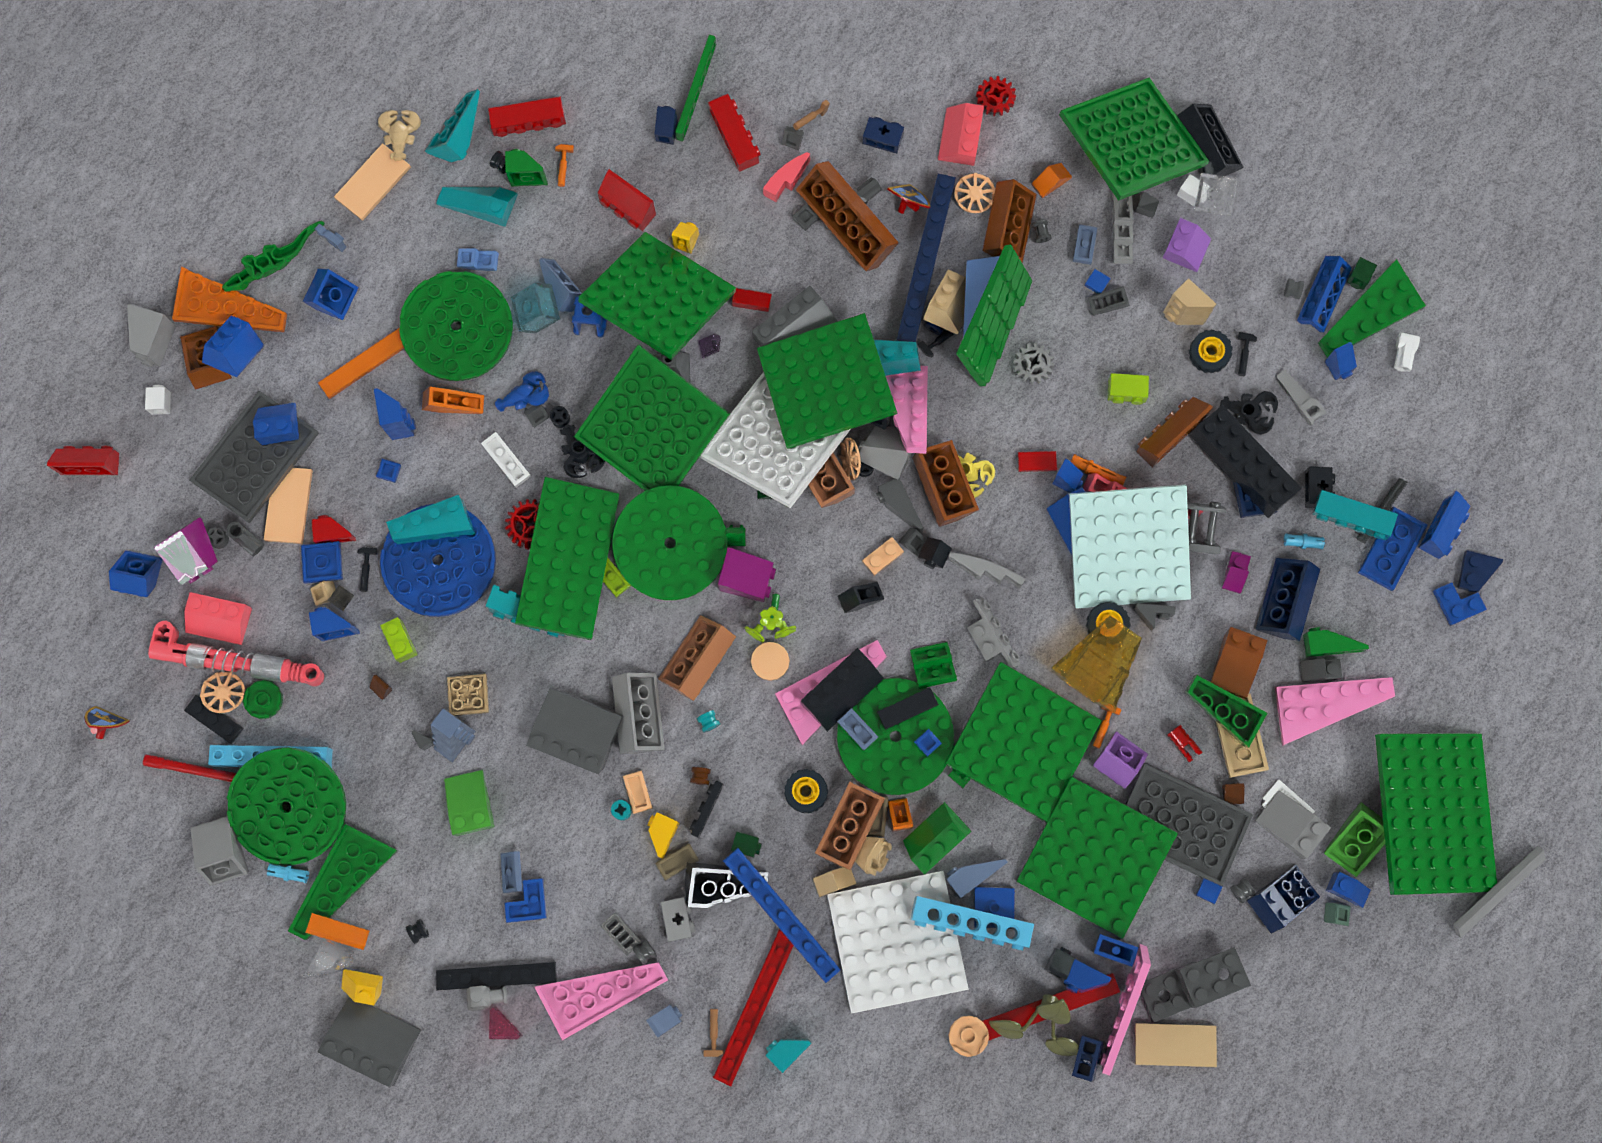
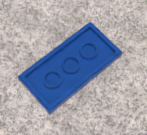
M1394 506L1390 512L1397 513L1398 516L1391 536L1385 541L1375 538L1358 571L1362 576L1390 591L1395 589L1427 527L1426 523Z

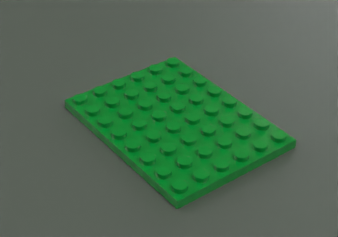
M1376 734L1390 895L1477 893L1491 890L1497 884L1482 734Z

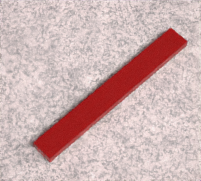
M780 929L713 1076L714 1079L728 1086L733 1084L794 946Z
M1111 973L1107 975L1111 977L1108 985L1083 993H1073L1067 989L1053 994V996L1057 997L1058 1000L1064 999L1069 1011L1120 993L1114 974ZM1042 999L982 1020L988 1029L989 1040L1001 1036L990 1026L989 1021L1010 1020L1019 1023L1023 1027L1035 1012L1036 1007L1041 1005ZM1037 1014L1030 1025L1046 1019Z

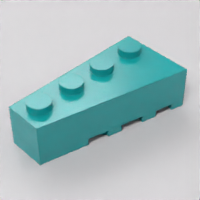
M874 340L885 376L921 371L917 342Z
M1321 490L1312 514L1318 520L1324 522L1329 520L1339 527H1348L1358 533L1367 534L1384 541L1391 536L1398 516L1397 513Z
M460 495L386 522L392 540L396 544L475 534L464 501Z
M493 585L486 607L493 613V617L504 620L505 617L511 619V623L515 624L520 595L510 590L504 593L499 586ZM529 627V629L540 632L539 629ZM547 632V635L558 638L559 635L564 637L563 634Z

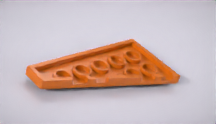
M181 266L172 316L174 322L222 326L232 315L248 322L254 330L285 332L287 320L285 312L263 304L252 297L245 296L236 290L225 292L222 284L209 280L200 274L193 273Z

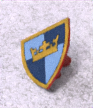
M910 184L887 188V190L902 198L897 210L901 214H904L906 207L915 212L919 210L920 206L930 208V202L927 197Z
M96 706L86 711L84 716L85 723L91 728V733L96 734L97 739H104L106 728L120 727L130 721Z

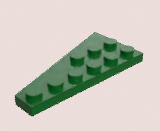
M1397 259L1318 342L1327 358L1335 349L1349 342L1355 345L1426 306Z
M345 824L288 932L308 940L312 934L305 932L311 914L330 918L398 850Z

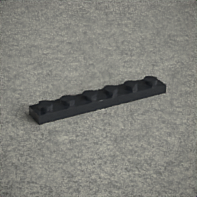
M556 962L436 970V991L467 989L475 986L496 987L557 982Z

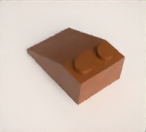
M217 326L180 337L187 375L195 390L232 378L230 374L202 363L204 345L217 332Z
M1230 627L1224 635L1210 682L1233 695L1247 699L1268 640Z

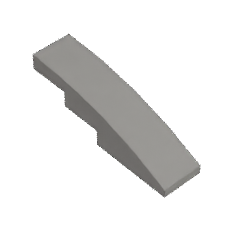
M1113 194L1112 231L1114 264L1133 263L1134 218L1132 196L1118 201Z
M950 553L947 559L978 580L984 574L999 585L1005 579L1019 589L1026 580L1005 567L970 555Z

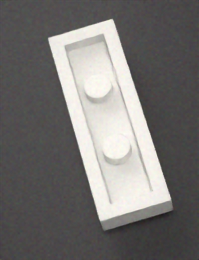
M496 432L481 443L516 488L531 477Z

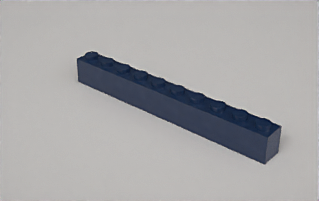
M939 173L937 175L896 341L916 342L956 177Z

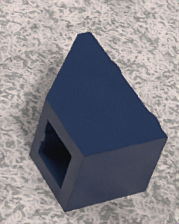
M658 106L654 132L656 142L674 145L675 132L678 126L676 109L670 106Z

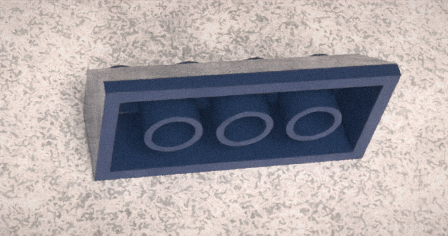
M1276 558L1255 630L1282 639L1300 641L1320 568L1308 560Z

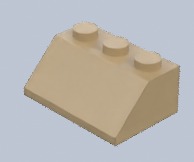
M951 270L946 272L928 305L923 320L958 335L964 324L966 278Z
M1188 278L1173 293L1163 313L1168 321L1174 322L1176 325H1203L1217 304Z

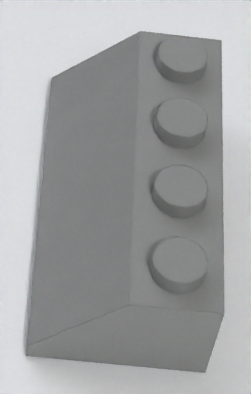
M624 673L612 677L615 713L623 716L617 731L620 754H637L665 750L656 673Z

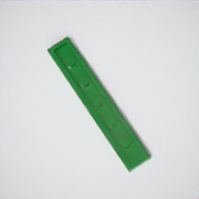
M709 34L675 132L676 140L682 142L688 130L716 48V37Z

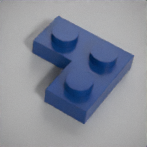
M1453 583L1433 591L1450 626L1487 610L1478 592L1460 599Z
M543 878L523 880L524 901L505 903L506 923L547 918Z

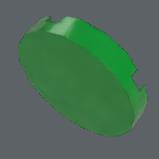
M266 680L254 682L245 690L243 705L252 717L259 719H268L276 715L283 703V694L280 688Z

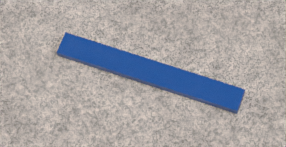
M739 848L735 849L723 860L725 865L825 983L841 970Z

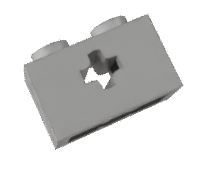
M686 898L661 902L668 942L693 937L692 933L695 932L694 921L689 919L688 913H691L692 910L691 907H687ZM678 913L684 917L681 925H678V922H674V918L677 917Z

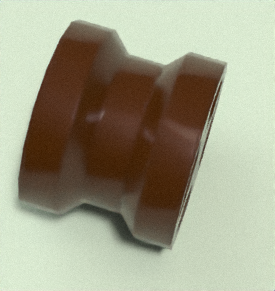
M692 767L693 775L690 778V783L709 785L708 775L711 773V769Z

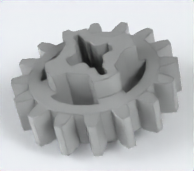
M1037 343L1033 347L1027 344L1026 349L1021 347L1020 353L1016 352L1015 357L1017 359H1014L1013 364L1017 366L1014 367V371H1019L1017 377L1023 376L1024 383L1030 380V384L1033 385L1034 380H1036L1040 384L1041 378L1046 381L1048 379L1047 374H1052L1053 371L1050 368H1054L1055 363L1051 362L1054 356H1048L1050 350L1044 351V345L1038 348ZM1037 359L1036 364L1030 369L1031 363Z

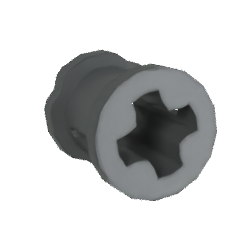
M1046 219L1032 223V228L1035 229L1036 243L1047 242L1052 238L1048 232V220Z

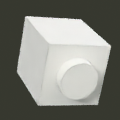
M1190 174L1181 186L1177 196L1196 207L1199 202L1203 203L1208 196L1206 191L1209 186Z
M153 385V387L146 388L145 410L151 415L170 414L171 392L163 385Z

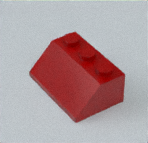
M610 169L606 172L598 190L600 204L605 208L610 207L613 209L614 214L622 219L624 217L634 229L639 228L643 231L656 216L653 200Z
M63 446V449H55L47 462V466L60 475H118L119 453L111 446H101V449H94L92 446H82V449H75L73 446Z

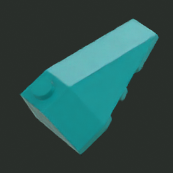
M478 89L466 93L454 109L455 115L446 119L443 123L446 126L443 131L433 136L425 150L427 154L449 162L461 161L466 157V151L471 142L480 95Z
M442 187L436 204L506 227L518 193L501 187Z

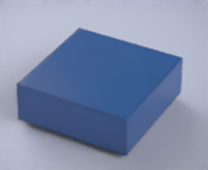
M1094 269L1084 286L1100 294L1111 278Z
M382 459L376 477L396 483L401 465Z
M929 729L914 741L927 757L942 744Z
M1203 879L1195 896L1215 904L1222 887L1207 879Z

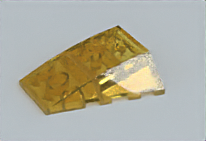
M1109 616L1054 664L1051 669L1061 680L1090 701L1115 713L1118 700L1123 692V686L1129 676L1130 667L1134 662L1142 638L1115 618Z

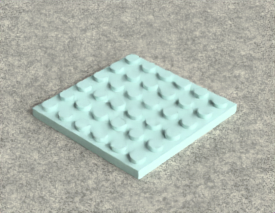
M1187 485L1069 494L1075 608L1096 607L1106 602L1126 605L1191 599Z

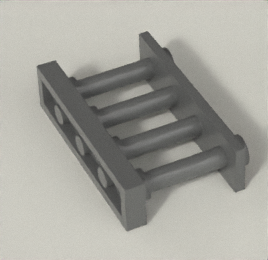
M1211 501L1209 504L1187 502L1188 509H1191L1188 528L1189 551L1220 554L1221 547L1214 540L1218 512L1226 513L1227 509L1221 506L1219 502ZM1199 510L1210 511L1207 536L1204 542L1196 541L1197 539L1195 538Z

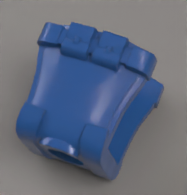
M575 297V309L572 316L574 334L580 335L581 324L596 325L597 336L600 338L604 337L607 319L594 311L588 316L584 315L583 308L586 306L578 302L579 297Z

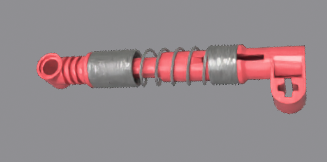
M161 621L156 624L149 646L148 655L150 659L181 663L188 668L200 670L212 668L213 672L218 669L222 673L231 671L232 675L239 669L242 676L245 675L246 671H250L252 678L281 683L296 681L310 686H319L324 681L323 671L313 663L303 665L291 662L290 659L257 653L255 655L254 653H249L246 656L243 651L236 653L231 649L226 652L224 648L216 650L213 646L209 647L195 643H188L187 645L177 644L179 631L168 621ZM160 639H163V640L169 639V641H168V642H164V641H160ZM240 653H243L245 658L240 657ZM253 655V658L249 659L248 656ZM313 671H316V676L312 679H309V674Z

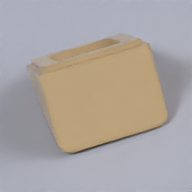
M322 581L310 588L316 606L338 598L333 581Z

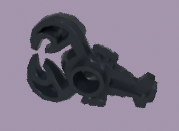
M1263 391L1253 400H1250L1253 394L1249 393L1242 394L1241 401H1230L1228 396H1224L1220 406L1223 405L1227 410L1229 409L1237 414L1236 419L1240 424L1246 425L1245 419H1247L1250 429L1260 435L1268 433L1272 429L1274 424L1273 417H1271L1267 424L1264 422L1268 419V416L1256 421V418L1262 414L1260 403L1268 412L1270 411L1269 404H1271L1273 413H1276L1278 400L1272 392Z
M566 425L560 430V434L566 435L567 445L561 446L564 455L569 454L563 466L566 475L576 479L585 477L587 471L579 472L578 470H585L582 465L587 462L589 456L591 457L588 465L589 468L593 464L596 465L590 472L594 473L602 469L605 460L574 437L576 434L574 433L576 429L574 425Z

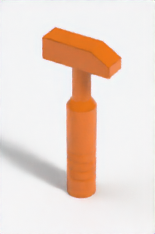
M560 144L555 146V151L562 152L559 163L558 186L564 187L567 168L566 153H573L574 145Z
M1110 704L1101 706V709L1106 710L1107 714L1100 725L1093 747L1100 749L1112 713L1120 715L1122 709Z

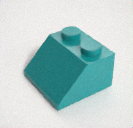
M774 1039L766 1048L768 1052L765 1056L783 1073L812 1042L809 1039H780L778 1042Z

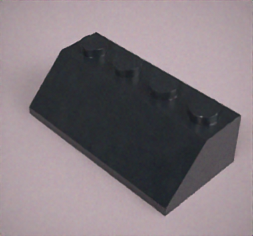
M1192 104L1177 115L1209 160V163L1203 167V173L1208 179H1220L1244 168L1212 105Z
M857 648L800 702L828 732L840 718L856 706L884 678L872 662Z

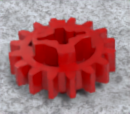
M997 76L996 80L990 77L989 82L984 79L982 85L978 86L976 93L978 98L977 104L984 106L987 115L993 112V116H995L999 112L1000 116H1003V111L1008 113L1010 107L1013 108L1016 89L1011 88L1012 82L1006 83V78L1001 81L999 76Z

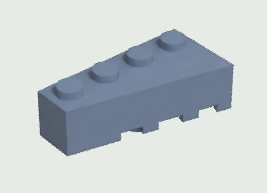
M442 709L431 723L433 744L435 745L434 750L452 763L466 744L469 745L475 738L473 734L476 731L445 709Z

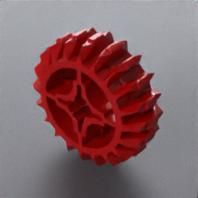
M526 499V504L524 505L519 501L520 507L517 508L513 505L514 513L508 512L507 514L511 518L505 519V522L509 524L505 526V529L510 531L507 534L508 537H513L511 541L514 544L518 542L517 546L519 548L524 545L526 550H529L532 538L527 537H530L534 531V526H528L527 523L534 522L535 524L539 506L536 499H533L532 504H530L529 499ZM532 511L529 516H522L523 513ZM517 521L524 526L521 536L517 533Z

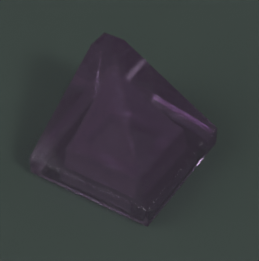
M712 334L699 340L702 358L719 352L721 341L719 335Z

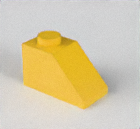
M680 222L672 232L674 248L692 254L699 236L698 227L690 222Z
M656 813L655 816L652 815L647 826L650 827L648 831L659 858L663 859L679 826V822Z
M344 969L341 989L354 1002L374 1006L381 995L383 976Z

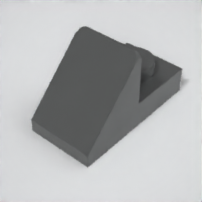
M1137 603L1134 606V611L1148 628L1153 630L1155 628L1156 616H1158V619L1168 620L1175 615L1176 606Z
M1325 658L1300 662L1302 682L1342 679L1340 659L1325 660Z

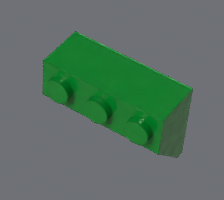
M944 802L911 832L903 842L910 859L925 875L972 831Z

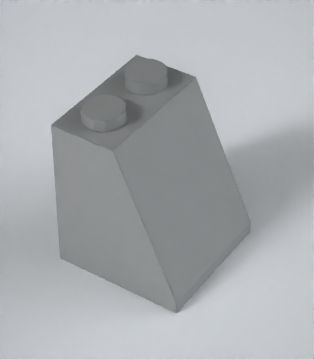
M128 304L130 351L136 355V359L142 361L143 365L160 367L176 326L164 314Z
M875 426L872 431L869 430L864 441H861L858 447L861 462L897 480L913 453L906 452L897 427H887L883 430Z
M228 816L220 817L208 823H201L191 828L195 869L210 886L248 874L241 843L237 840V835L230 826Z

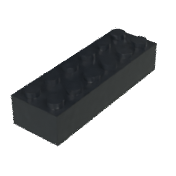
M1223 405L1196 426L1190 434L1191 438L1234 483L1237 482L1240 485L1242 492L1251 498V501L1259 507L1267 518L1271 517L1302 489Z

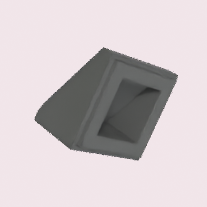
M909 528L899 543L918 556L926 538L917 529Z
M415 730L412 731V735L420 749L426 750L434 745L433 740Z

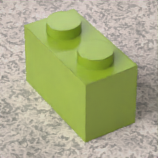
M1111 373L1108 379V401H1113L1116 404H1121L1125 401L1131 402L1134 405H1141L1147 401L1149 376Z
M397 617L380 625L396 661L402 663L418 655L400 618Z

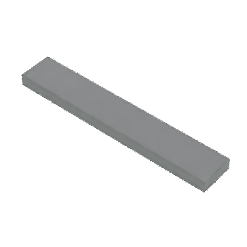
M1539 846L1536 847L1453 924L1456 935L1462 938L1546 860L1544 850Z

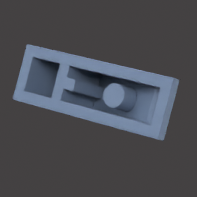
M540 258L539 262L550 300L557 310L573 312L575 309V297H579L582 292L554 259Z
M1006 859L964 866L960 869L954 867L946 873L948 878L945 880L960 899L1008 862Z
M669 1005L646 1021L658 1038L682 1022L680 1017L683 1015L677 1006L672 1007V1005Z

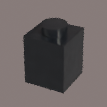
M927 537L918 558L924 562V566L930 569L935 567L943 569L952 548L942 540Z

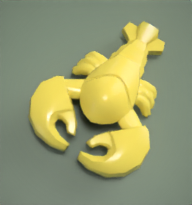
M966 453L964 459L958 456L968 482L978 480V470H980L983 482L985 481V476H988L985 485L988 486L992 483L995 477V468L992 463L986 460L972 463L976 457L970 453ZM969 484L973 492L974 498H977L979 495L983 493V487L978 491H974V489L979 488L980 485Z

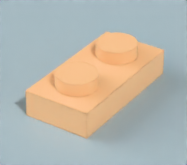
M891 537L864 558L862 562L875 576L901 556L904 551L894 538Z

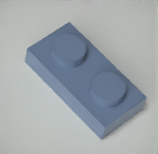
M1079 224L1073 262L1091 265L1097 227Z
M852 708L837 721L863 751L878 738Z
M520 851L501 853L503 893L522 891Z

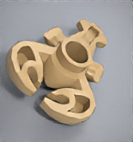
M394 110L386 111L378 118L380 129L390 134L384 136L385 145L392 144L394 152L390 154V157L395 161L406 159V154L403 153L405 144L413 145L415 136L409 134L420 127L421 119L413 111H401L403 115L401 117L407 126L399 120L396 121L397 116L395 115H398V112Z

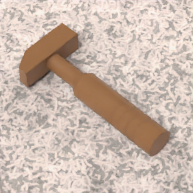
M824 100L818 110L810 112L793 124L794 129H800L815 119L818 114L824 116L830 103Z
M710 1009L711 1050H704V1057H718L724 1053V1050H716L718 1009Z

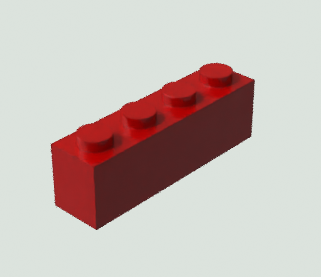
M726 94L708 102L709 111L738 171L740 172L759 164L760 151L757 145L753 146V137L749 130L746 131L744 127L745 121L742 114L738 115L736 111L738 107L735 100L730 99L729 94Z
M561 96L488 108L494 136L504 137L511 133L522 134L529 130L540 131L547 127L558 128L566 124Z

